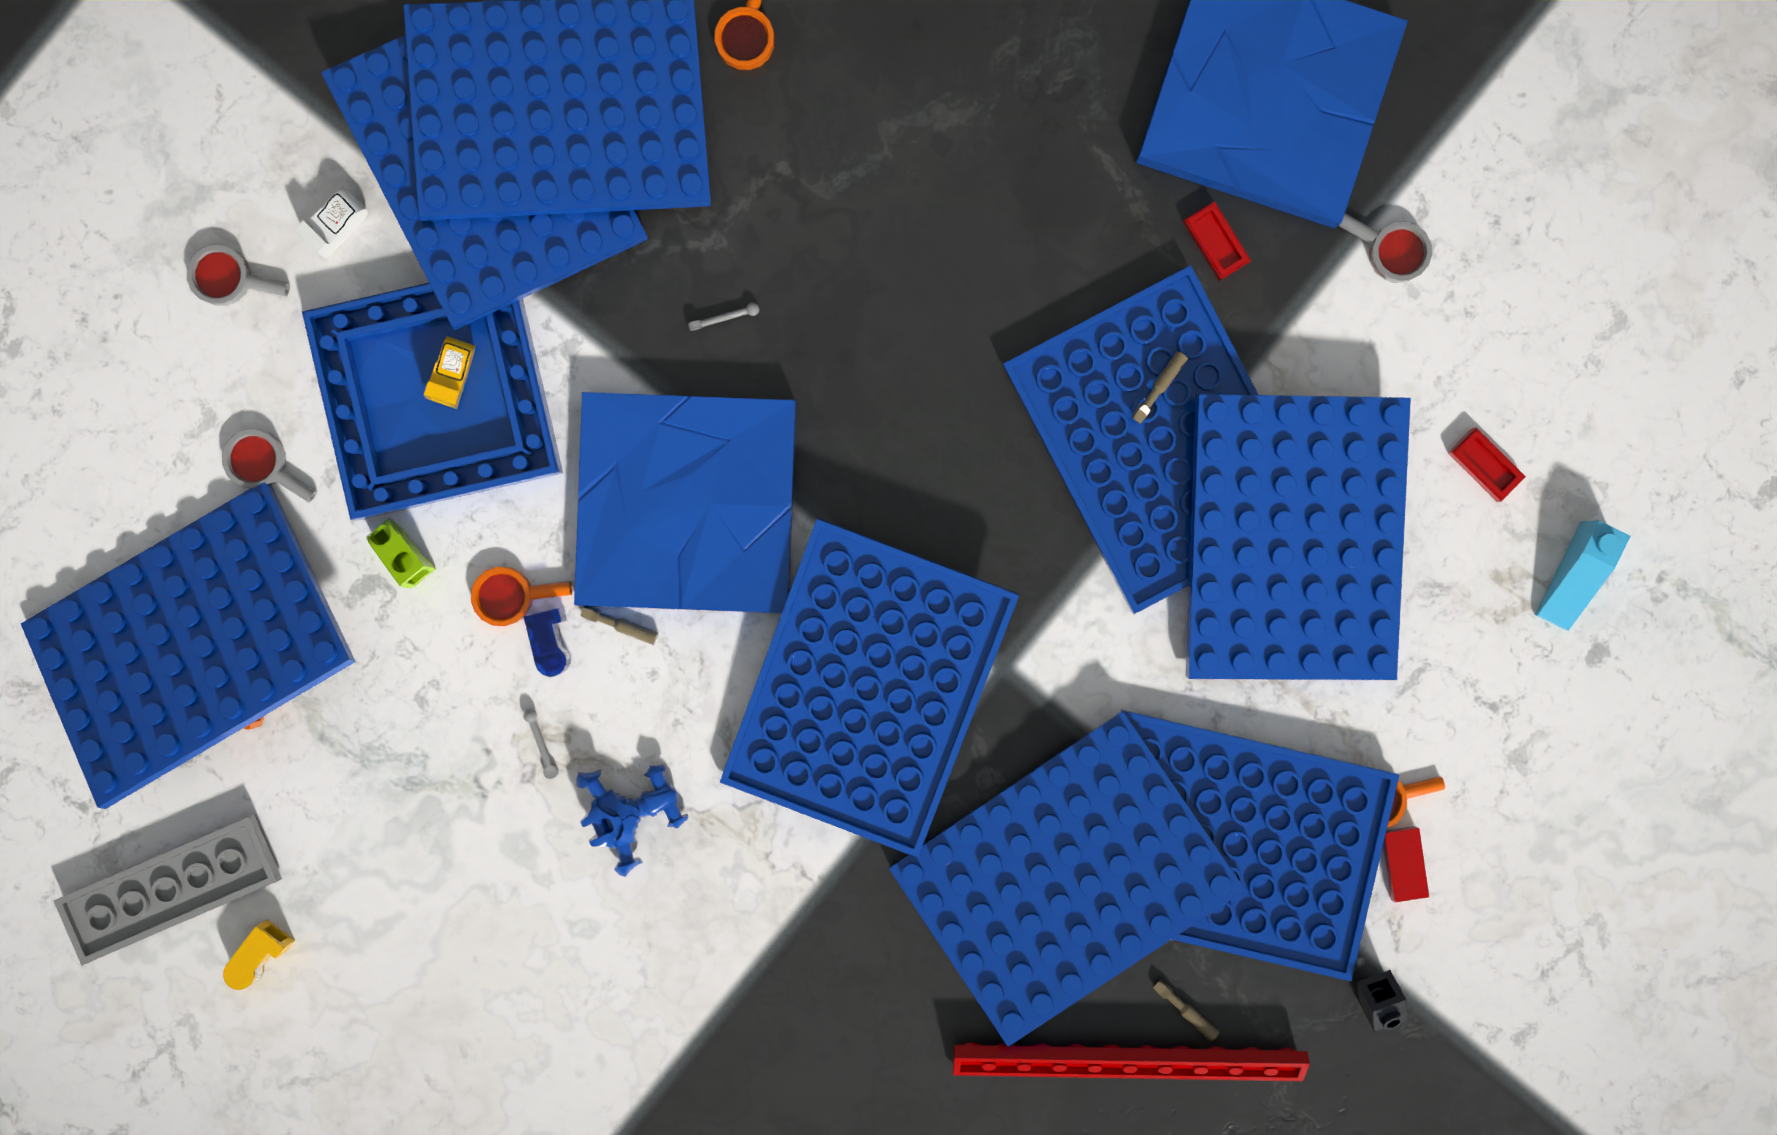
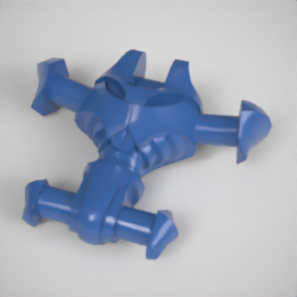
M664 764L648 768L644 776L650 778L654 790L643 791L642 795L634 801L632 798L626 799L625 796H620L613 789L607 792L598 780V777L601 775V769L590 773L578 772L576 786L582 789L586 787L594 797V800L591 802V810L582 818L580 823L582 827L592 824L596 833L595 836L589 839L592 847L607 846L612 849L617 848L620 861L614 870L621 876L626 877L635 866L643 863L640 858L633 857L630 844L635 842L634 837L641 817L645 818L647 815L654 817L658 812L664 810L669 820L667 827L677 829L688 820V814L682 815L677 806V790L670 783L668 784L663 771L667 767Z

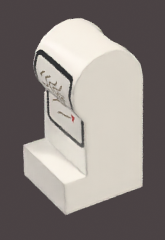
M342 189L331 196L325 206L321 207L307 222L303 220L293 231L315 253L328 259L365 220L368 210L347 189Z

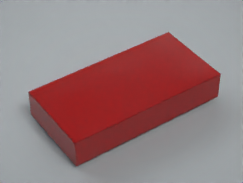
M1215 201L1184 219L1183 224L1218 281L1251 262Z
M1476 427L1472 428L1448 452L1496 502H1502L1526 477Z
M1412 826L1387 830L1383 848L1391 900L1396 903L1429 898L1420 829Z

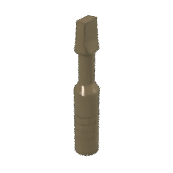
M1176 351L1153 383L1152 391L1145 401L1138 405L1131 416L1136 422L1142 423L1151 411L1150 407L1161 393L1167 390L1173 379L1187 362L1188 358L1184 354Z
M583 606L580 616L590 621H599L614 627L617 632L654 645L659 632L623 618L615 619L589 606Z
M1161 979L1153 984L1155 991L1177 1007L1180 1015L1203 1034L1205 1038L1211 1042L1218 1036L1219 1031L1190 1004L1184 1003L1177 997L1169 985Z

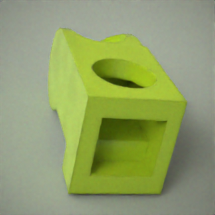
M390 518L366 536L374 552L401 587L412 589L436 570L431 561L424 557L416 545L409 540L404 530Z

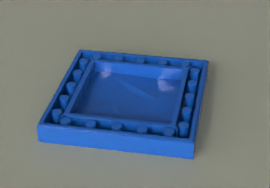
M1189 0L1135 163L1331 228H1336L1342 223L1408 21L1347 0Z
M430 283L302 311L350 520H363L563 473L523 299L455 331ZM447 336L475 345L473 360L457 409L428 400L423 395Z
M582 392L574 605L782 613L790 592L796 400Z

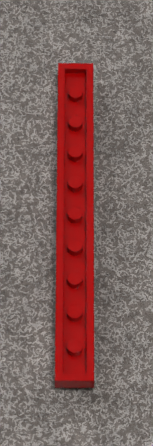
M970 1042L963 1045H954L953 1075L1303 1081L1310 1065L1308 1051H1296L1292 1048L1260 1050L1259 1048L1248 1047L1243 1050H1226L1223 1047L1190 1049L1186 1046H1177L1172 1049H1160L1149 1045L1138 1048H1120L1117 1045H1106L1101 1048L1085 1047L1080 1044H1073L1068 1047H1050L1047 1044H1036L1033 1046H1015L1012 1044L1008 1047L1006 1043L997 1046H982Z

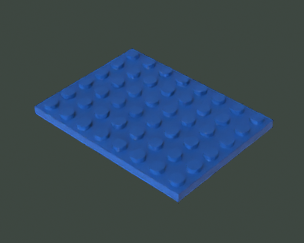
M484 0V1H482V2L525 1V0ZM406 35L321 72L454 331L648 240L647 234L634 210L420 221L418 217Z
M525 0L404 4L418 217L420 221L711 206L694 0Z
M1191 265L1002 365L1132 614H1136L1189 586L1196 394L1259 395ZM1176 351L1184 354L1188 358L1187 362L1173 379L1167 390L1161 393L1150 407L1151 411L1142 423L1136 422L1131 416L1138 405L1143 403L1153 389V383Z
M1196 394L1186 677L1188 679L1397 680L1411 398Z
M265 482L255 488H250L21 623L96 806L103 809L114 805L356 662L272 485Z
M817 518L720 783L918 858L1016 606L1019 593Z
M1123 710L1246 890L1172 940L1352 981L1399 774Z
M1123 710L925 842L918 858L907 854L889 867V870L1008 1047L1246 891Z

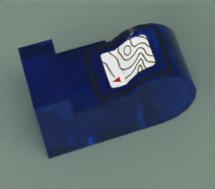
M564 607L523 616L537 670L547 677H554L564 673L571 664V655L563 646L558 623L567 621Z

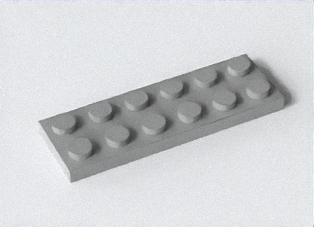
M251 815L54 900V904L82 966L281 880L282 877L255 815Z

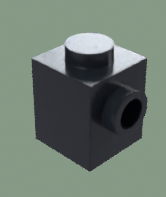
M1391 970L1357 982L1359 1004L1374 1032L1381 1029H1395L1403 1021L1407 1020V1000Z

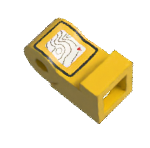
M449 336L446 337L438 362L435 363L431 378L423 394L426 399L455 409L458 408L473 360L475 345Z
M269 920L258 924L226 964L223 970L225 983L234 990H242L249 987L262 977L264 964L271 956L276 959L287 952L295 940Z

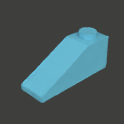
M1600 520L1581 521L1535 615L1569 631L1615 569L1631 536Z

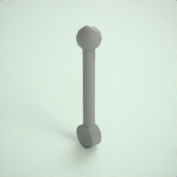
M750 302L746 308L704 320L692 321L688 323L689 331H694L747 314L755 316L759 313L760 309L757 303Z
M528 709L524 712L523 718L530 724L545 764L544 776L547 779H553L558 775V767L551 763L536 723V711Z

